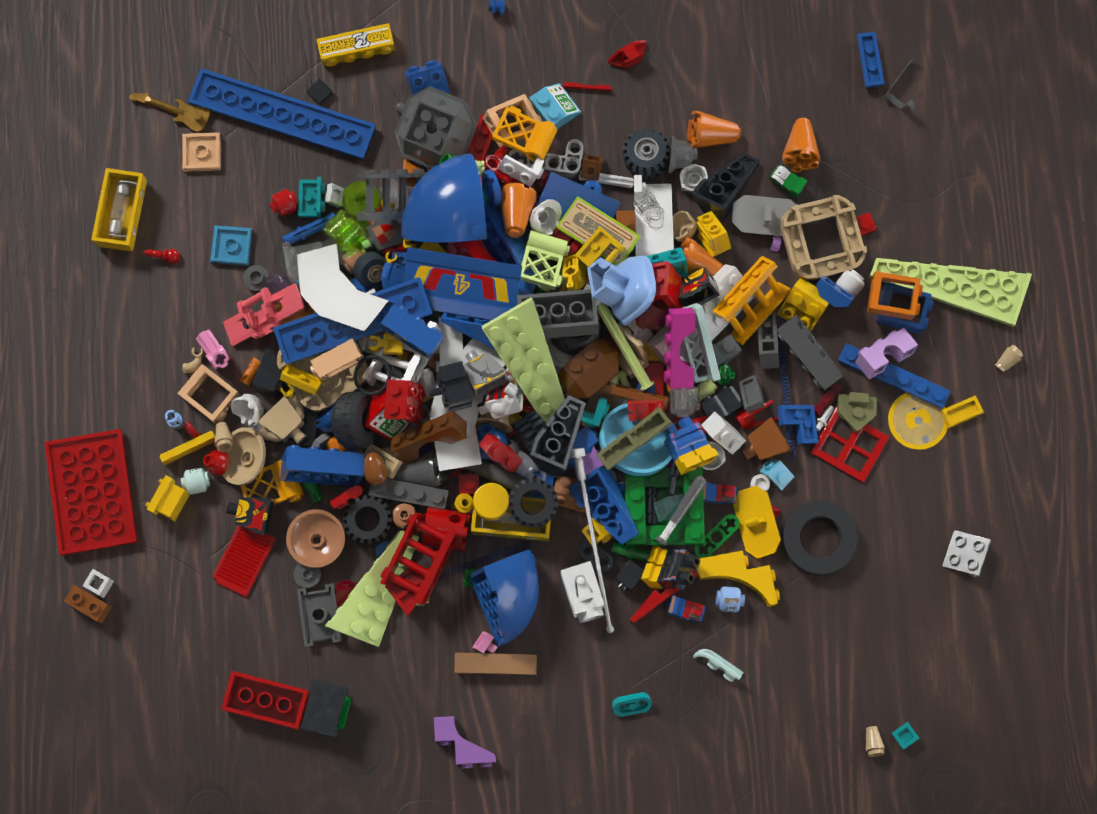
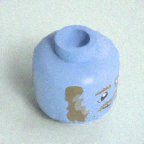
M724 586L720 591H717L716 606H719L720 611L736 613L739 611L740 606H744L745 595H741L739 588Z

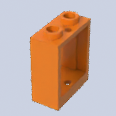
M875 271L872 276L867 313L913 320L920 310V304L917 301L918 296L921 297L923 285H920L921 279ZM881 281L913 286L910 310L878 305Z

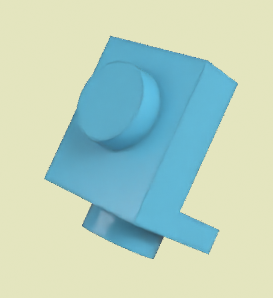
M774 458L766 461L760 470V473L767 476L781 491L794 478L786 466Z

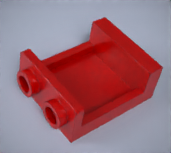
M670 261L652 264L656 281V293L653 301L664 300V317L668 315V309L684 307L678 298L682 279Z

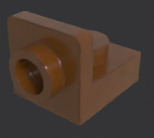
M585 154L581 178L598 181L604 157Z

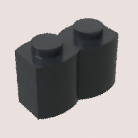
M726 385L717 391L718 394L712 397L709 395L702 399V404L699 407L707 419L714 412L723 419H726L743 409L744 404L734 386L728 388Z

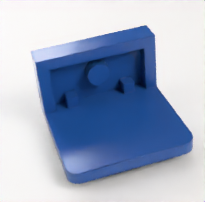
M431 60L426 62L425 66H412L408 68V71L404 72L412 95L430 86L451 94L440 61Z

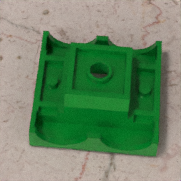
M703 466L681 475L676 483V488L683 489H675L673 496L669 495V489H657L656 525H647L645 523L647 516L646 498H648L645 488H670L671 479L669 475L671 468H664L648 476H634L625 473V502L639 533L626 542V546H664L656 540V537L660 536L669 524L671 516L697 476L703 477ZM703 489L680 523L675 526L666 540L667 544L665 546L704 545ZM661 504L667 505L669 508L668 513H659L658 506Z

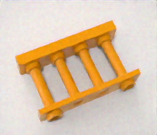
M763 256L758 259L712 311L715 316L731 323L734 331L730 335L741 345L752 336L791 291V288L776 282L772 273L777 268V265L774 261ZM766 280L771 290L764 296L759 287ZM754 294L759 303L752 310L747 300ZM742 307L747 316L739 323L735 314Z

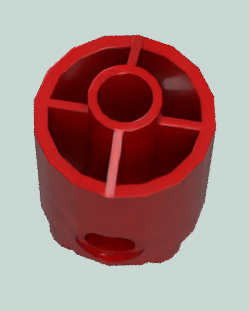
M428 507L427 513L422 516L420 521L442 533H447L448 530L459 533L460 536L453 550L466 551L467 540H464V538L466 539L469 536L470 526L466 524L470 523L471 513ZM417 528V533H420L423 537V545L440 548L442 544L440 540Z

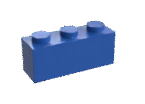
M393 305L382 320L381 329L430 360L443 341L442 333L435 327L430 328L425 325V321L420 317L416 316L414 318L408 314L409 311L406 308Z

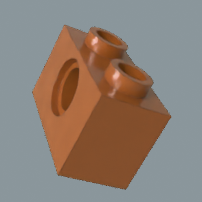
M76 585L72 587L64 600L65 603L101 624L112 608Z

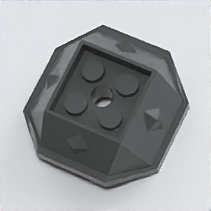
M430 86L408 97L394 133L402 157L432 169L439 165L441 158L447 153L453 157L455 155L467 154L477 129V124L465 100ZM433 123L437 126V131L434 134L430 132V126Z

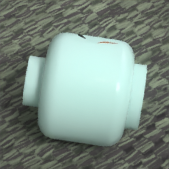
M202 468L186 470L184 477L181 478L182 488L186 489L188 494L206 492L207 487L210 486L208 472H205Z

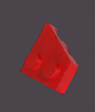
M409 568L398 575L416 586L422 585L424 581L423 575ZM392 581L389 582L385 588L409 617L416 605V602H414L416 596H414L413 592Z

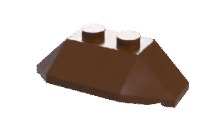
M608 337L591 342L561 368L557 376L565 399L568 395L578 400L590 399L618 375L621 351Z

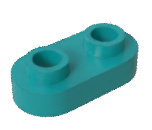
M643 692L617 697L612 702L613 712L619 717L644 713L652 706L650 696Z

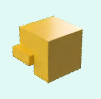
M165 475L164 479L160 478L158 481L160 485L150 503L147 502L145 506L150 513L156 516L159 513L175 522L190 494L185 489L175 485V481L171 477Z

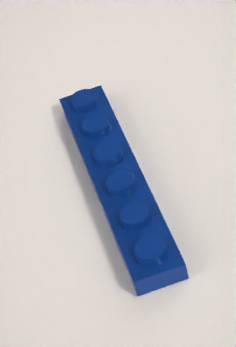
M846 343L837 362L864 374L855 363L860 349ZM888 363L882 373L873 377L940 409L944 408L951 392L891 363Z

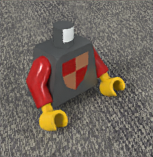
M395 202L390 203V208H394ZM381 205L376 212H380L381 208H383V205ZM397 220L369 221L366 229L370 237L361 241L366 252L376 247L380 255L384 254L386 256V253L389 252L391 257L393 251L405 253L407 247H417V244H410L411 240L401 236V227Z

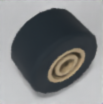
M375 252L364 253L354 264L355 278L366 288L378 289L382 287L381 273L386 260Z

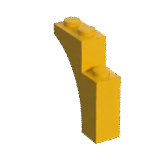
M743 551L700 559L701 562L697 568L699 581L714 578L734 580L753 589L761 596L768 607L778 604L777 601L780 600L778 589L774 588L773 581H776L774 570L770 569V565L746 569L749 566L747 555H743Z

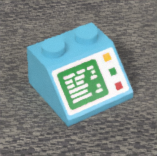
M560 83L544 87L529 97L533 109L541 117L542 122L550 121L555 124L557 129L581 114L580 109Z

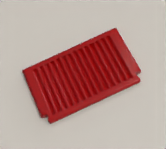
M238 525L212 576L213 579H217L215 583L247 598L277 538L268 534L261 535Z

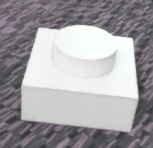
M333 183L327 184L325 202L337 208L343 207L346 189Z

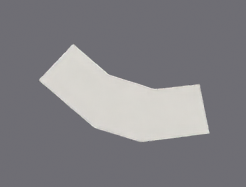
M337 244L297 254L301 295L319 316L365 331L388 302V300L358 291L339 269Z
M473 338L452 362L462 361L464 366L468 362L465 357L466 354L475 350L478 356L485 352L489 353L502 367L505 366V363L495 349ZM469 381L468 384L473 398L472 407L454 411L467 422V437L453 444L434 441L439 471L482 464L475 424L479 413L477 404L482 402L483 396L476 399ZM442 395L434 397L430 411V420L449 412L448 407L444 408Z

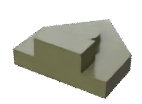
M850 392L849 395H838L837 414L851 426L855 433L876 417V397H869V394Z

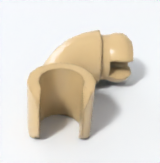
M202 347L201 353L198 355L195 354V348H192V354L195 359L182 365L184 373H194L200 367L205 354Z

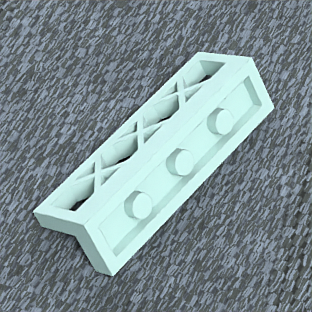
M696 303L683 307L692 308L696 313L695 330L697 331V336L694 342L689 340L688 337L683 340L688 361L694 368V382L697 383L707 379L713 381L721 379L703 306ZM695 346L701 348L702 351L698 360L692 356ZM700 364L704 365L707 374L697 376V368Z

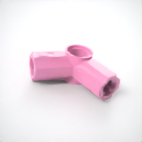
M209 329L201 332L196 337V340L207 354L206 357L213 367L217 369L218 367L224 368L227 366V361L231 358L224 347L218 343Z

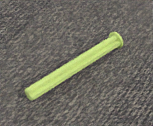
M600 303L597 305V311L641 385L640 390L649 388L654 384V381H650L607 305Z

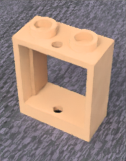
M525 94L486 110L483 119L492 135L500 121L498 115L504 112L506 106L509 108L511 105L514 107L520 106L526 116L542 122L541 117L536 114L532 103ZM530 125L524 128L525 132L533 130L534 126ZM506 129L499 131L497 134L503 138L510 137ZM519 130V131H516V132H514V133H512V134H513V136H514V135L520 134V133H522V132H521V130ZM524 137L515 139L516 143L524 140ZM497 142V144H498L499 147H501V146L508 147V146H506V145H503V144Z
M350 339L311 360L312 366H310V369L315 377L325 381L354 366L364 358V355L357 342Z
M203 364L178 392V395L215 425L225 419L227 416L226 412L231 407L232 401L240 396L238 391ZM208 376L230 392L213 414L191 398Z

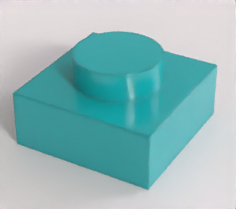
M908 722L891 733L902 750L919 739Z

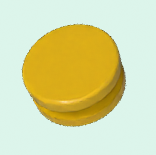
M487 483L479 487L475 492L473 504L476 513L481 518L488 521H496L504 517L509 510V495L501 485Z

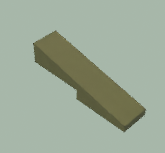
M658 407L596 455L607 470H610L669 428L673 423L665 412Z

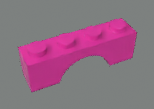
M692 308L668 309V315L665 316V324L668 327V334H665V344L668 346L667 352L664 354L665 364H667V371H664V381L667 382L671 389L694 387V368L690 363L683 361L679 354L682 341L688 335L695 332L696 313Z

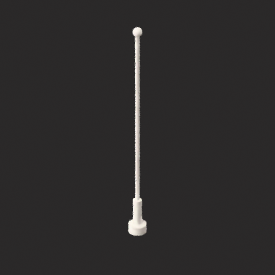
M584 448L572 449L570 458L575 460L578 481H581L599 583L605 604L604 609L608 625L606 630L608 633H612L614 627L611 625L584 481L586 476L582 456H585Z

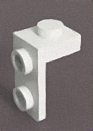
M505 155L498 169L531 187L535 179L539 180L544 171L541 168L544 160L537 157L532 167L529 168Z

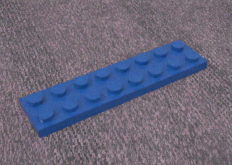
M418 277L370 294L388 300V302L365 331L319 316L317 313L274 327L273 329L285 365L329 351L350 339L357 341L383 332L381 322L393 305L406 308L409 311L408 314L414 318L416 316L424 318L432 315L433 313L421 278Z

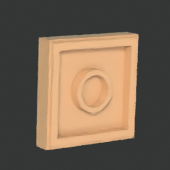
M220 133L182 134L183 172L221 170Z

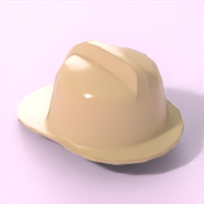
M488 412L477 418L475 424L476 429H479L483 424H491L493 427L499 428L506 433L513 431L512 426L509 425L510 415L494 419L491 413Z

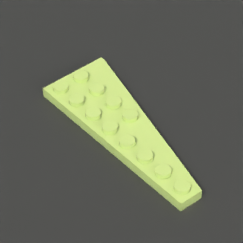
M882 258L875 259L870 278H872L875 271L921 279L920 285H923L922 291L932 294L931 299L1012 327L1016 325L1032 276L1030 273H1015L1014 271L1003 272L994 269H976L974 267L942 266L933 263L922 264L913 261L902 262ZM889 282V283H892V284H896V285H900V286H904V287L913 289V286H911V285H905V284H899V283Z
M531 297L484 324L482 330L535 411L547 423L565 398L534 300Z

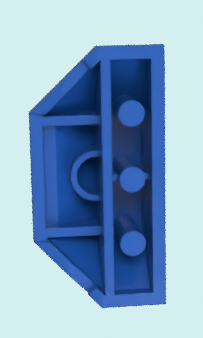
M484 204L487 239H482L483 244L497 262L521 266L526 249L522 236L512 238L505 233L502 213Z

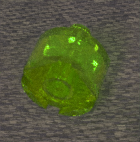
M356 181L343 190L342 204L348 218L362 224L369 223V221L357 220V212H364L366 208V181ZM373 185L374 208L377 211L381 206V200L378 190Z
M341 209L324 225L325 227L322 230L328 237H332L337 241L335 244H337L338 249L348 253L364 241L367 236L363 235L365 232L352 217L347 218L344 216L346 212Z

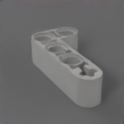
M577 139L569 141L565 156L547 153L541 168L544 169L548 176L553 172L568 179L577 178L581 171L583 159L582 142ZM576 147L580 151L578 153H572L570 150ZM514 149L509 152V157L513 159L518 157V162L529 168L532 167L531 160L525 154ZM555 162L558 164V167L551 168L549 164ZM570 165H574L577 167V169L575 171H570L567 169V167Z

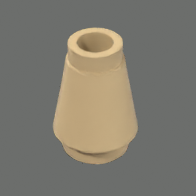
M1015 345L1007 347L995 366L1003 373L1021 361L1023 353Z
M219 422L216 424L214 445L218 451H229L234 444L227 423Z
M867 727L866 752H868V756L876 757L883 755L885 746L878 727Z

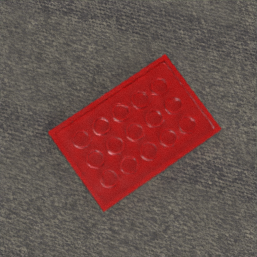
M116 429L44 442L59 555L63 556L138 543L122 430Z

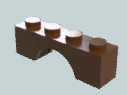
M450 411L391 438L390 453L404 464L420 458L421 446L428 442L439 441L453 444L467 437V422L454 411Z

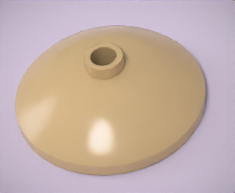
M239 428L231 433L234 444L231 450L226 451L230 458V464L223 477L232 484L246 485L252 482L261 472L265 463L266 447L262 436L253 431V429Z

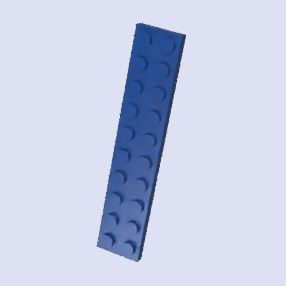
M202 68L199 71L188 100L190 105L205 108L212 112L361 160L365 159L376 129V124Z

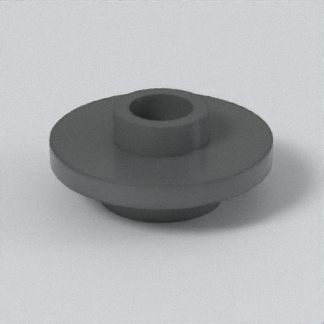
M260 265L249 267L243 275V282L251 291H261V289L268 286L270 281L268 271Z
M300 563L296 566L294 580L299 586L311 588L320 581V568H310Z

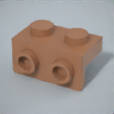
M559 475L554 486L558 498V506L586 513V510L577 504L569 490V487L578 482V480Z

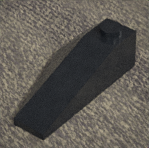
M742 153L720 171L716 170L711 177L701 180L691 193V197L704 214L712 211L722 224L733 209V203L739 199L760 160Z
M568 395L534 438L529 457L540 471L557 478L566 470L585 408V402Z

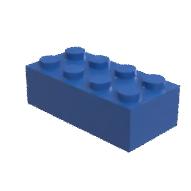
M291 445L286 447L281 458L280 481L353 487V485H358L364 476V453H359L356 450L341 452L335 448L320 450L319 447L306 449L298 445Z

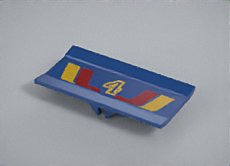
M407 247L403 283L420 277L431 310L493 320L517 306L522 266Z

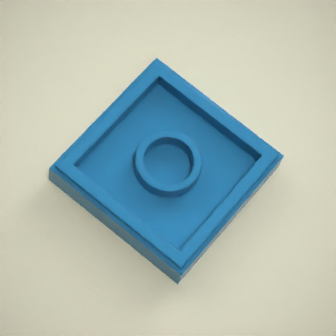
M214 225L210 262L214 264L249 266L252 228Z

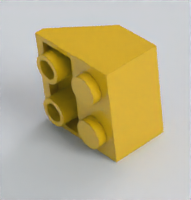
M800 277L777 315L786 321L798 315L811 332L829 305V302L820 297L816 286Z

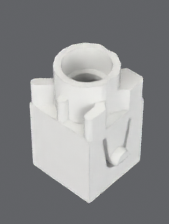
M591 561L561 570L560 575L574 618L578 617L580 623L602 617L604 615L602 609H604L605 604Z

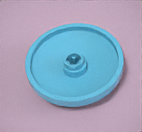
M628 403L614 408L604 419L599 432L601 450L626 430L629 431L642 421L628 420ZM664 432L614 467L634 476H648L664 469L672 459L668 447L664 444L666 439Z

